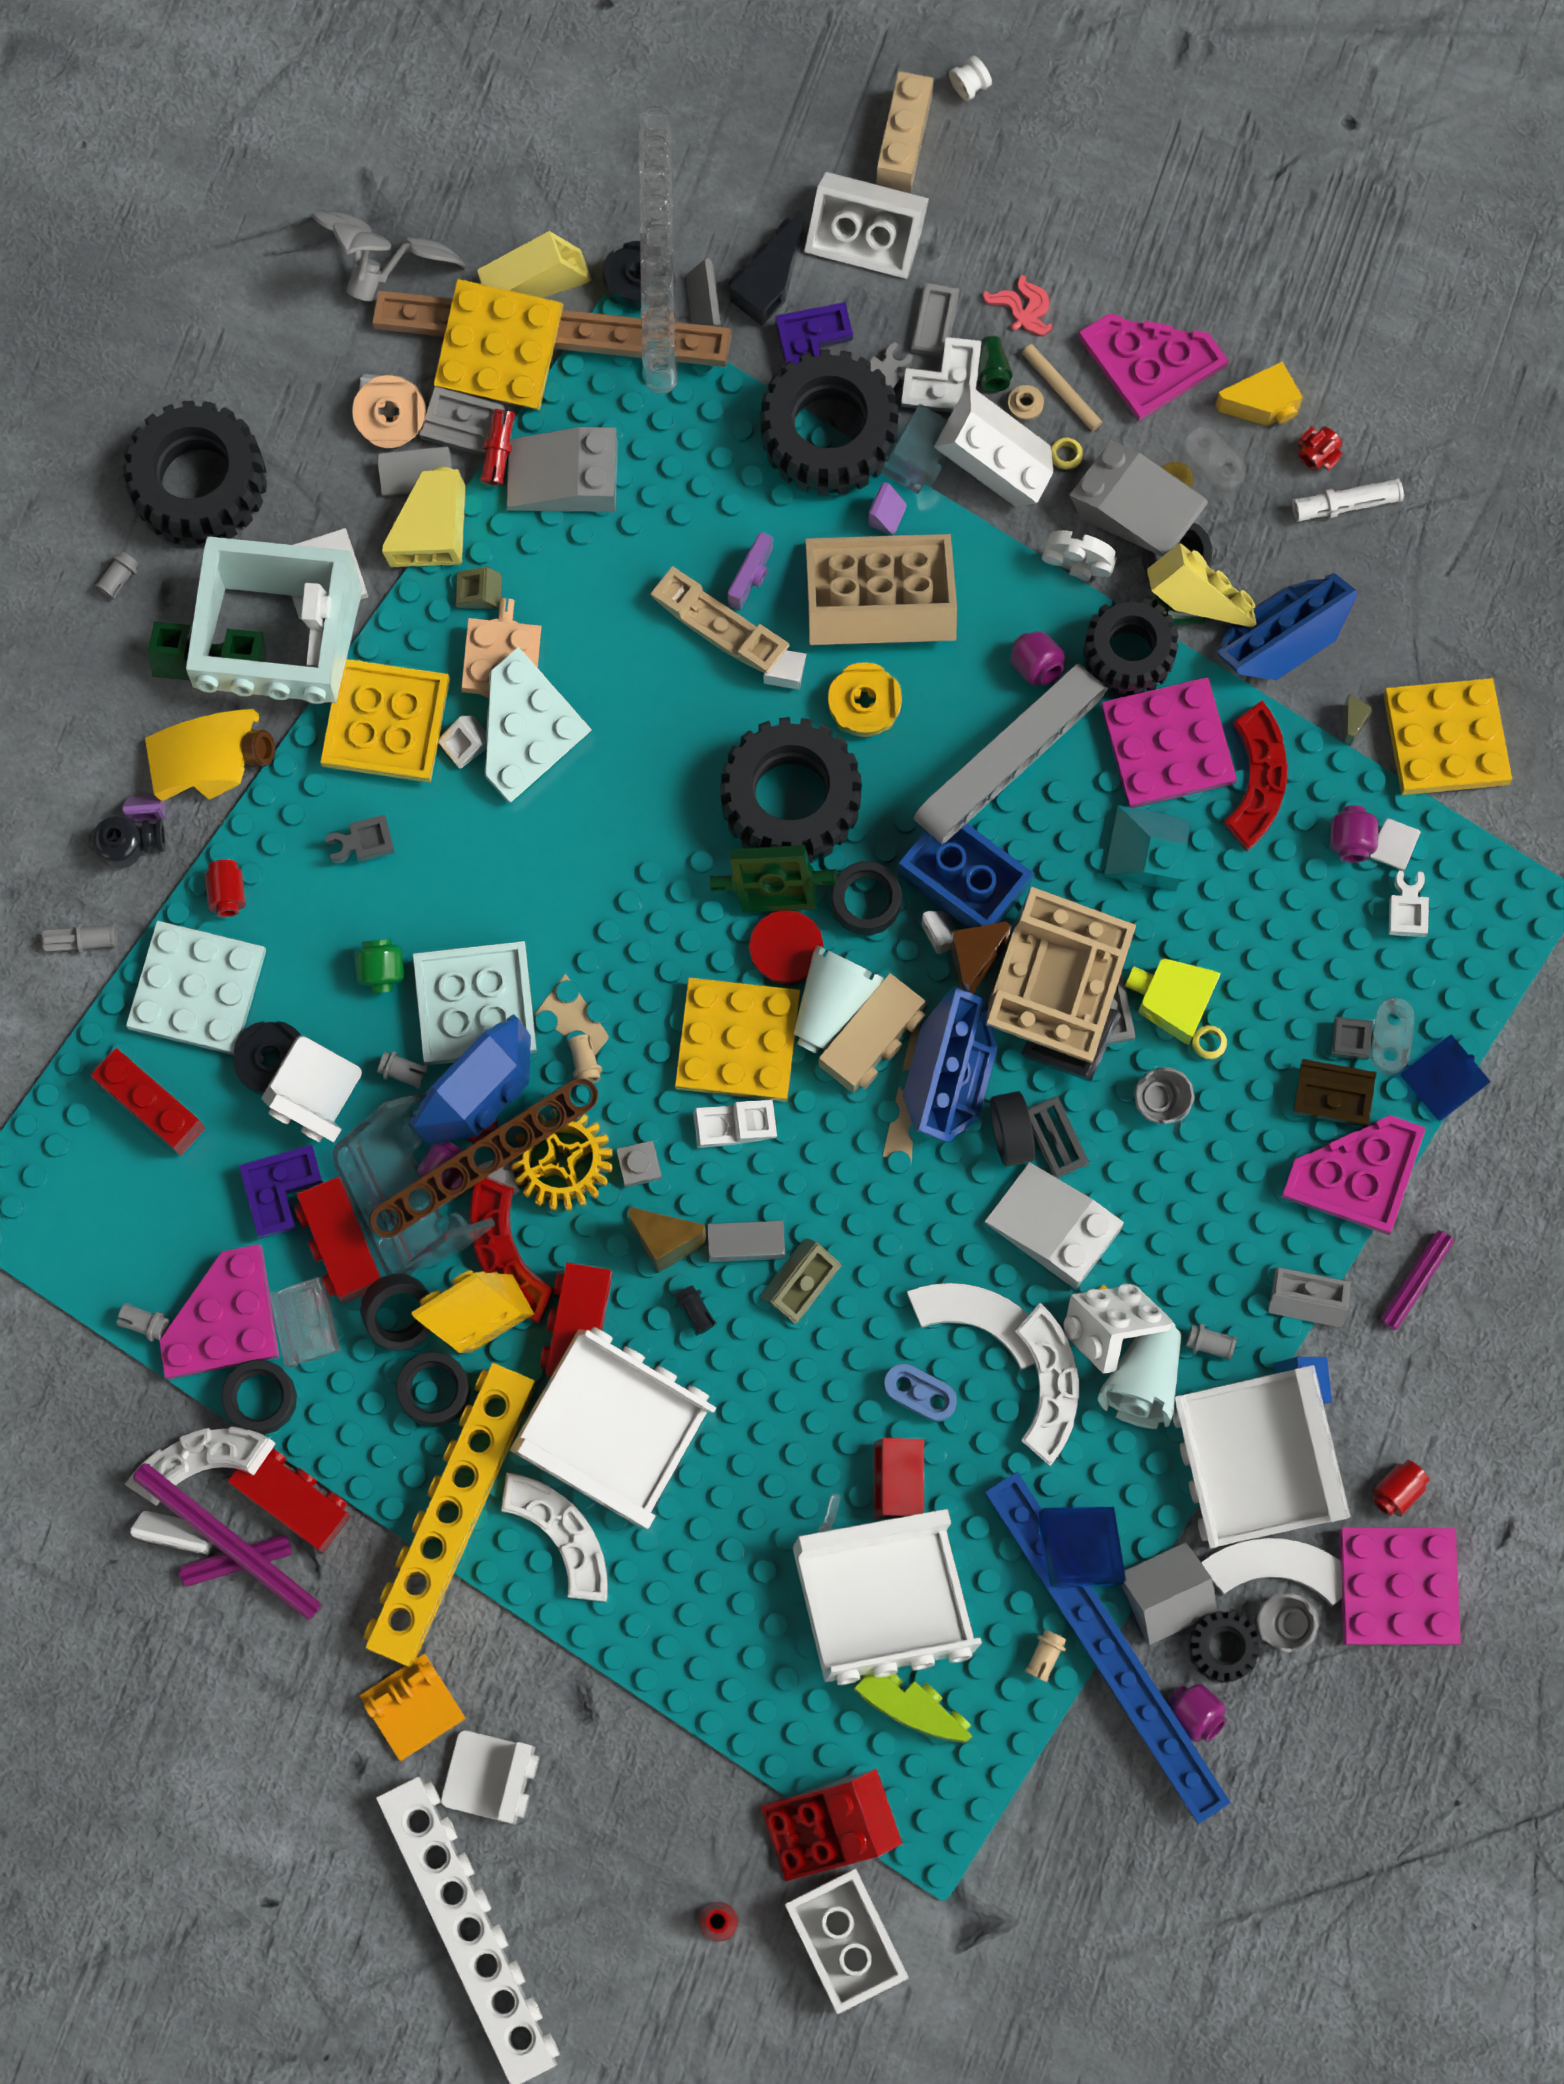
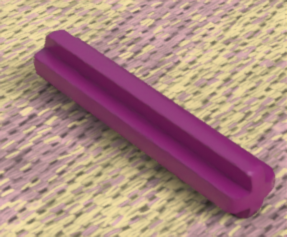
M1440 1230L1434 1234L1380 1317V1322L1393 1331L1399 1328L1453 1245L1454 1239L1450 1235Z
M286 1535L250 1545L269 1562L292 1554L291 1543ZM225 1553L180 1566L179 1575L182 1584L188 1587L244 1569Z

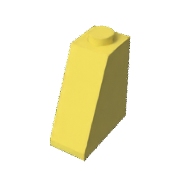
M550 231L477 269L482 282L480 284L540 298L592 281L581 249Z
M437 467L431 471L421 472L383 544L382 552L390 567L462 565L466 485L458 469Z

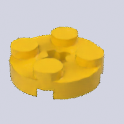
M868 662L852 664L845 668L843 673L837 676L836 680H833L829 688L828 707L831 717L841 731L854 736L871 737L888 731L893 727L901 710L902 694L899 683L894 676L892 678L878 664ZM861 692H868L869 698H875V703L869 704L868 708H862L861 704H856L854 699L860 698Z

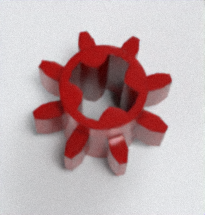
M1311 426L1300 437L1301 441L1298 443V446L1301 449L1298 451V456L1309 469L1317 471L1323 466L1327 471H1330L1340 460L1339 457L1342 455V452L1339 448L1342 446V441L1332 429L1323 426L1317 432Z

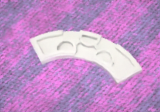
M954 1283L934 1284L907 1291L908 1298L921 1328L941 1323L972 1325L990 1333L991 1336L1001 1342L1012 1354L1020 1370L1035 1365L1028 1348L1014 1332L1029 1314L1009 1299L981 1287Z
M1039 1303L1014 1331L1032 1355L1039 1379V1399L1036 1413L1021 1441L1048 1466H1051L1066 1444L1074 1425L1073 1422L1079 1398V1380L1073 1353L1066 1335L1052 1314Z
M230 1427L229 1429L217 1430L206 1428L181 1436L180 1441L163 1451L159 1449L142 1464L147 1463L175 1486L193 1474L212 1468H235L254 1475L276 1443L258 1432L243 1428ZM133 1473L125 1485L157 1506L160 1501L134 1481Z
M506 1473L501 1511L531 1521L546 1532L554 1541L566 1565L569 1585L568 1597L607 1602L608 1582L604 1556L599 1542L584 1516L571 1502L551 1487L522 1475Z
M1276 1538L1249 1540L1226 1547L1201 1562L1212 1577L1213 1584L1222 1595L1249 1581L1265 1578H1282L1292 1580V1582L1311 1589L1331 1607L1342 1598L1341 1561L1319 1548L1299 1541Z

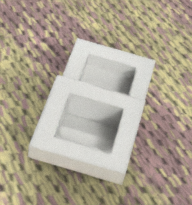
M773 1100L736 1102L733 1106L696 1108L693 1111L697 1148L742 1144L777 1137Z

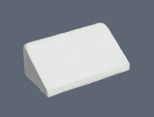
M143 1511L130 1532L138 1540L207 1556L211 1554L213 1547L209 1540L183 1519L150 1511Z

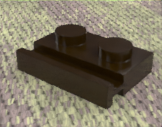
M1302 1059L1292 1114L1366 1128L1370 1120L1377 1072Z

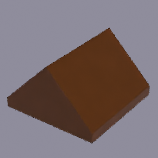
M1000 922L953 931L950 954L958 988L974 994L1006 948L1011 930L1010 924Z

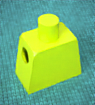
M1161 959L1154 975L1133 966L1125 987L1145 995L1138 1011L1143 1017L1189 1045L1221 973L1169 959Z

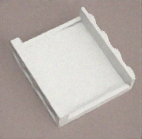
M595 1327L591 1331L578 1330L511 1446L510 1451L636 1526L649 1529L656 1516L651 1513L653 1507L706 1413H714L716 1407L706 1402L709 1396L698 1388L689 1385L686 1390L676 1384L677 1376L660 1366L653 1370L643 1364L645 1357L635 1350L625 1346L623 1351L611 1345L610 1343L613 1338L607 1333Z
M1314 1365L1175 1397L1176 1405H1174L1173 1421L1176 1428L1182 1427L1185 1442L1180 1443L1181 1455L1185 1466L1191 1465L1194 1480L1189 1481L1190 1494L1194 1504L1200 1503L1203 1518L1198 1519L1199 1532L1202 1541L1209 1542L1210 1549L1350 1517Z
M948 1509L798 1537L792 1548L825 1682L837 1680L838 1685H844L860 1680V1675L874 1673L875 1677H885L897 1673V1668L912 1665L913 1670H921L935 1665V1660L949 1658L950 1663H956L972 1658V1653L976 1651L982 1642L981 1638L974 1639L955 1567L946 1531L951 1525Z

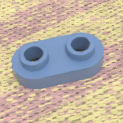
M899 1364L892 1367L885 1377L884 1388L888 1397L930 1421L941 1422L950 1418L954 1413L957 1405V1397L954 1390L948 1384L909 1364ZM899 1379H907L911 1387L903 1392L898 1390L896 1382ZM935 1396H939L944 1400L945 1405L941 1409H934L930 1405V1400Z

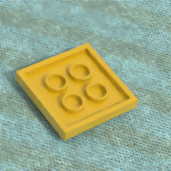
M457 279L434 386L540 410L564 304L554 300Z
M346 659L337 702L331 704L321 757L322 767L431 783L450 681L449 674Z
M1493 678L1385 689L1383 696L1401 795L1510 785L1513 779Z
M689 978L675 1088L677 1090L787 1102L800 990Z

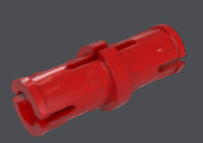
M494 409L492 411L493 416L489 439L484 441L483 446L486 455L480 481L489 484L492 471L494 470L493 486L503 485L507 455H511L512 445L509 442L516 415L511 411H507L502 425L504 412L502 409Z

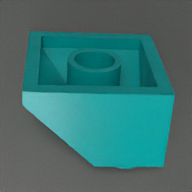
M1118 805L1104 877L1177 891L1188 844L1190 819Z

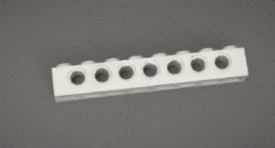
M417 1777L377 1797L376 1799L509 2083L522 2084L557 2066L554 2057L560 2055L557 2045L550 2033L543 2035L537 2023L538 2020L543 2018L534 1997L526 1999L520 1984L526 1982L517 1961L514 1960L509 1963L503 1948L509 1946L500 1925L497 1924L492 1927L486 1912L492 1910L483 1889L480 1888L475 1891L469 1876L475 1874L466 1853L458 1855L452 1840L458 1838L449 1817L441 1819L435 1805L440 1803L441 1800L433 1783L430 1781L425 1784L423 1778ZM423 1810L429 1815V1827L422 1833H415L410 1827V1818L416 1811ZM434 1846H441L447 1854L445 1864L439 1869H432L426 1861L427 1852ZM450 1882H458L464 1890L462 1900L456 1905L448 1904L443 1898V1890ZM470 1917L475 1918L481 1927L479 1936L473 1941L465 1940L460 1934L461 1923ZM486 1953L493 1955L498 1963L497 1971L491 1977H484L477 1970L478 1959ZM501 1990L511 1992L515 1998L514 2008L507 2014L498 2012L494 2006V1997ZM518 2026L526 2027L532 2034L531 2045L525 2050H519L511 2043V2033Z

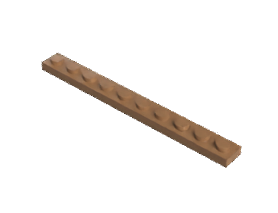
M378 291L372 323L377 330L444 337L453 298ZM562 310L554 349L726 367L732 334L731 329L725 327Z

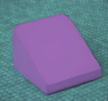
M886 482L881 484L869 510L868 524L869 527L893 535L905 512L906 503L890 484Z
M154 794L129 796L123 805V813L133 823H142L143 820L155 822L157 819L164 821L166 820L165 801L162 802Z

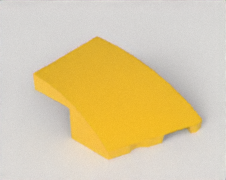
M254 709L211 714L176 724L146 737L145 741L154 795L163 802L194 786L210 800L240 785L245 770V759L242 752L243 738L251 730L252 724L258 723L259 713Z

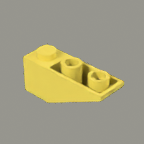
M1179 543L1147 569L1151 591L1175 611L1252 628L1257 625L1254 614L1255 603L1250 595L1243 590L1240 592L1236 590L1226 575L1219 570L1216 572L1212 570L1197 551L1193 550L1191 552Z

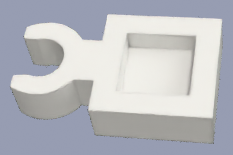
M1399 870L1394 884L1400 896L1391 895L1389 899L1388 935L1426 937L1428 934L1429 897H1418V893L1425 882L1424 873L1418 872L1415 879L1416 884L1410 886L1403 880L1404 871Z

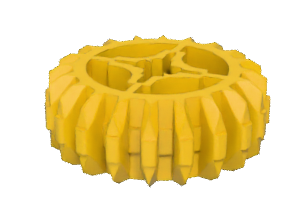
M552 1110L553 1120L546 1122L545 1116L542 1113L539 1114V1123L545 1127L553 1126L557 1120L556 1110ZM583 1114L577 1122L572 1121L555 1132L575 1134L586 1142L582 1144L579 1142L570 1145L564 1144L554 1133L545 1139L549 1150L547 1155L539 1160V1165L531 1168V1158L537 1145L517 1157L522 1160L511 1163L512 1171L522 1172L515 1178L516 1184L519 1186L529 1183L523 1191L524 1195L528 1198L538 1192L535 1199L536 1205L542 1206L546 1199L550 1198V1209L556 1211L559 1200H564L566 1211L572 1210L571 1199L577 1198L580 1206L583 1207L587 1204L584 1193L588 1192L593 1198L599 1196L598 1190L593 1186L594 1183L600 1186L607 1185V1178L601 1175L600 1172H612V1164L601 1160L612 1157V1149L601 1148L609 1140L606 1134L595 1137L600 1130V1125L597 1122L585 1128L588 1123L587 1115ZM517 1134L516 1141L521 1145L524 1144L525 1135ZM554 1146L557 1147L559 1153H564L565 1157L567 1154L571 1155L567 1158L570 1175L567 1174L564 1167L559 1166V1162L556 1166L553 1165L557 1162ZM593 1152L591 1168L587 1175L579 1182L576 1177L575 1167L580 1161L585 1159L584 1155ZM543 1175L545 1178L553 1175L560 1176L569 1187H551L542 1183L538 1178Z

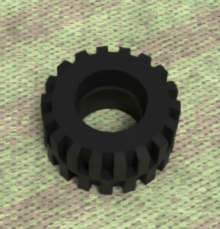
M1128 596L1127 602L1123 603L1120 597L1113 599L1111 607L1107 604L1100 607L1098 615L1094 614L1087 629L1083 649V657H1086V669L1093 671V676L1099 681L1104 682L1107 692L1110 693L1112 688L1119 690L1117 696L1125 697L1127 691H1132L1133 695L1142 693L1143 689H1146L1147 692L1155 690L1157 683L1162 685L1167 679L1168 672H1171L1178 650L1177 628L1172 629L1174 620L1171 615L1163 616L1165 609L1158 604L1155 608L1150 606L1151 600L1144 597L1143 603L1136 602V596ZM1121 633H1136L1147 640L1152 653L1139 661L1124 660L1114 653L1109 641Z

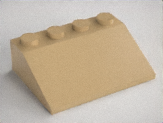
M951 534L806 539L810 645L956 640L957 601Z

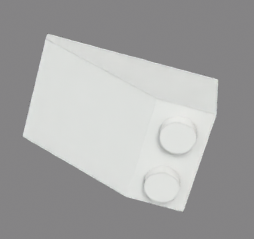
M1030 1162L985 1220L988 1226L1075 1290L1121 1231L1124 1224L1122 1220L1090 1197Z

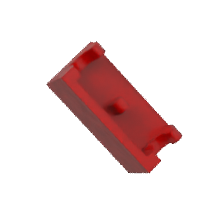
M881 1438L874 1442V1519H896L923 1514L924 1439Z

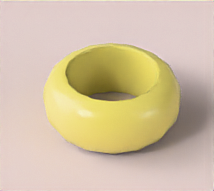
M1061 438L1051 447L1052 462L1059 469H1074L1082 461L1083 449L1075 439ZM1065 446L1071 447L1075 450L1076 457L1071 461H1063L1058 458L1057 450Z
M1207 1025L1195 1032L1192 1038V1046L1199 1057L1212 1060L1224 1053L1227 1047V1039L1220 1028ZM1207 1033L1214 1034L1220 1041V1047L1212 1052L1205 1051L1199 1044V1038Z

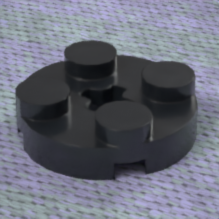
M630 241L624 243L623 248L615 252L613 249L606 257L603 269V283L607 289L609 300L614 303H620L637 309H658L673 289L675 278L674 264L671 259L669 263L668 259L663 256V250L652 243ZM636 270L643 271V276L647 278L635 279L631 275H634Z
M280 1021L257 1022L246 1028L240 1034L234 1046L233 1064L240 1081L252 1092L263 1095L295 1039L301 1036L300 1033L291 1025ZM266 1050L270 1053L276 1050L280 1052L278 1056L279 1063L276 1066L269 1065L265 1067L262 1065L265 1061L262 1054Z

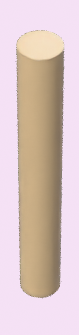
M1033 344L1027 346L1023 350L1022 355L1092 432L1099 428L1103 421Z

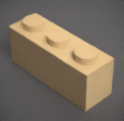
M898 72L877 166L876 185L911 193L932 100V77Z
M890 973L819 1057V1067L853 1094L860 1086L866 1089L879 1073L875 1068L882 1059L885 1058L889 1061L900 1049L902 1043L899 1039L907 1029L910 1032H914L924 1020L926 1015L922 1011L924 1010L925 1000Z

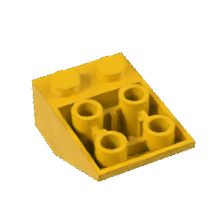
M472 1270L455 1277L451 1281L454 1286L441 1293L440 1290H437L420 1300L422 1306L411 1312L416 1320L459 1353H473L534 1315L513 1275L498 1274L497 1272L485 1273V1271L473 1273Z

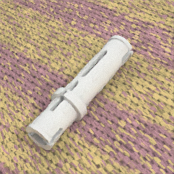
M1397 478L1341 491H1334L1333 489L1324 490L1323 494L1293 499V514L1296 521L1301 522L1324 516L1335 518L1339 513L1401 502L1404 499L1403 486L1400 479Z

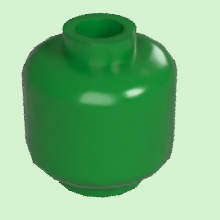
M391 939L363 941L362 947L355 950L356 981L361 986H370L371 993L393 991L392 984L399 983L404 979L402 949L398 945L392 944Z

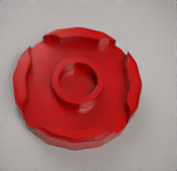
M788 910L771 913L759 921L752 932L749 950L752 964L760 974L764 975L772 983L791 985L807 979L813 952L817 945L824 948L821 931L813 920L800 912Z

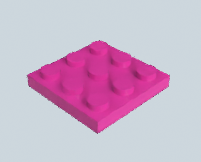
M1208 677L1101 703L1102 714L1128 807H1141L1236 784L1237 777Z
M1342 1527L1339 1529L1343 1645L1461 1644L1456 1528Z

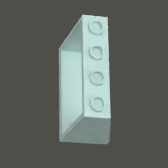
M207 536L186 666L193 688L209 693L217 690L234 692L240 696L255 694L270 696L277 700L293 698L303 699L314 704H321L323 702L336 703L362 594V587L351 551ZM305 583L320 584L328 596L331 597L330 618H325L318 668L209 656L225 589L304 597Z

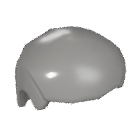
M1169 1067L1156 1068L1145 1073L1138 1080L1134 1090L1136 1109L1145 1120L1159 1125L1170 1124L1184 1118L1189 1113L1195 1099L1193 1084L1186 1075Z
M1293 1593L1273 1595L1261 1605L1257 1616L1258 1630L1262 1640L1277 1650L1287 1653L1305 1649L1315 1640L1320 1626L1315 1607L1304 1597Z

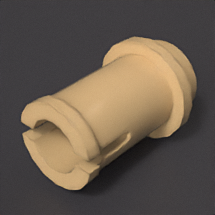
M584 1034L572 1037L568 1040V1045L570 1046L576 1069L573 1072V1077L575 1079L585 1078L592 1083L601 1079L602 1067L597 1065L591 1035Z
M1045 1629L1043 1635H1038L1037 1637L1040 1642L1025 1672L1047 1682L1061 1650L1064 1652L1066 1650L1063 1647L1066 1639Z

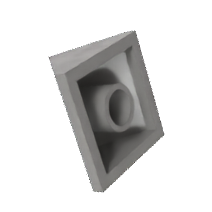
M1186 1542L1116 1574L1148 1645L1200 1622L1206 1616L1217 1612L1212 1577Z

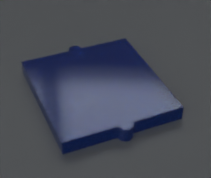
M1452 1034L1400 1074L1417 1095L1416 1101L1423 1102L1439 1122L1491 1082L1474 1062L1475 1056L1473 1054L1468 1055Z

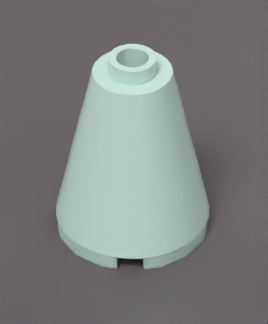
M818 945L812 955L794 1034L800 1037L797 1044L816 1054L820 1047L825 1050L829 1047L884 979L875 974L873 979L870 980L872 972L829 950L824 957L823 954L826 949Z
M1172 1323L1170 1331L1135 1337L1119 1361L1117 1370L1111 1373L1100 1389L1098 1402L1103 1409L1107 1411L1110 1405L1118 1410L1116 1418L1139 1427L1157 1429L1159 1422H1164L1165 1427L1170 1425L1174 1413L1181 1333L1176 1329L1174 1323Z

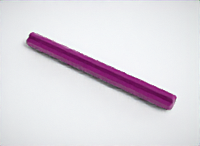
M144 1463L137 1469L133 1476L134 1481L305 1619H312L320 1610L321 1603L151 1465Z

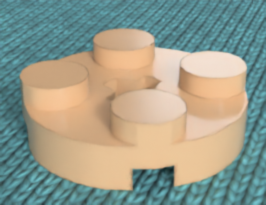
M388 374L377 376L362 386L354 399L352 413L355 426L371 443L383 448H396L403 446L417 436L425 421L426 407L423 396L414 383L401 376ZM386 401H392L393 406L399 408V415H394L392 422L386 421V416L379 413V408L385 407Z

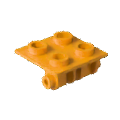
M425 1653L416 1658L412 1669L404 1666L359 1696L368 1714L374 1719L400 1762L466 1719Z

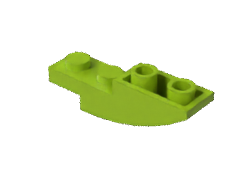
M874 1673L860 1675L863 1677V1680L854 1688V1691L890 1719L919 1733L945 1741L966 1743L972 1737L967 1731L971 1724L955 1709L949 1714L939 1704L942 1700L941 1695L927 1682L920 1686L915 1681L903 1692L899 1687L904 1682L896 1674L885 1677H875Z

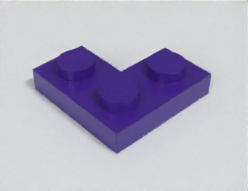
M845 302L776 315L775 317L785 364L789 361H792L794 365L798 364L799 355L810 352L811 357L820 356V347L853 340V332Z
M313 1145L239 1165L259 1239L295 1230L296 1226L287 1193L323 1183Z

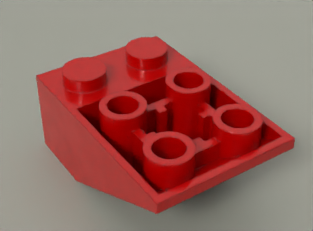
M877 1768L844 1777L760 1807L785 1881L877 1858L903 1844Z

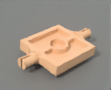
M506 598L499 600L498 619H468L461 692L480 694L489 699V672L518 647L538 668L541 626L520 624L513 621L515 600L509 598L507 612H505Z

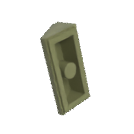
M805 1238L760 1297L794 1324H797L842 1264L816 1241Z

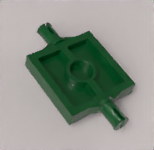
M805 845L731 849L732 875L710 876L711 892L733 890L740 900L743 913L816 909L817 896L815 886L837 885L838 877L836 869L814 871L809 863Z

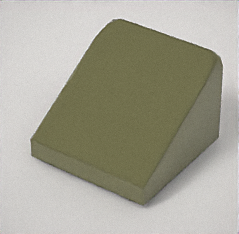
M489 567L457 572L456 607L473 609L499 608L502 592V575Z
M1348 694L1343 708V742L1348 746L1352 745L1372 712L1371 706L1351 694Z

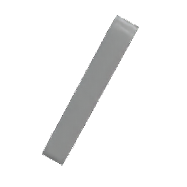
M1080 663L1074 666L924 802L916 812L914 820L940 844H944L1087 714L1104 696L1107 687Z

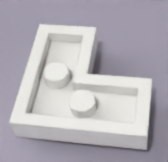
M946 337L942 372L906 368L901 407L953 412L966 386H971L976 390L981 341Z
M305 583L301 619L310 629L307 666L318 668L325 618H330L331 597L328 596L320 584Z

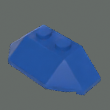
M1336 573L1326 575L1324 579H1313L1288 586L1254 609L1257 625L1253 628L1234 623L1229 625L1222 645L1217 650V655L1239 675L1278 680L1336 641L1355 602L1357 592Z
M958 987L950 989L921 1025L903 1093L914 1130L942 1142H950L955 1138L954 1136L967 1129L979 1119L997 1052L993 1028L985 1025L986 1011L988 1010L986 999Z
M513 1014L505 1022L498 1023L486 1030L431 1086L419 1106L418 1113L413 1115L409 1121L411 1127L426 1144L478 1137L485 1128L490 1127L495 1122L497 1116L511 1101L516 1100L521 1095L523 1089L530 1081L531 1035L519 1018Z

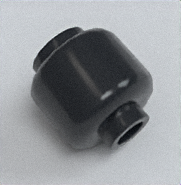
M107 817L99 822L94 829L92 836L93 848L106 865L119 869L126 868L137 862L142 855V835L136 825L126 817Z

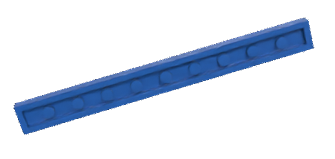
M1018 1471L987 1490L984 1494L1196 1824H1200L1231 1804Z

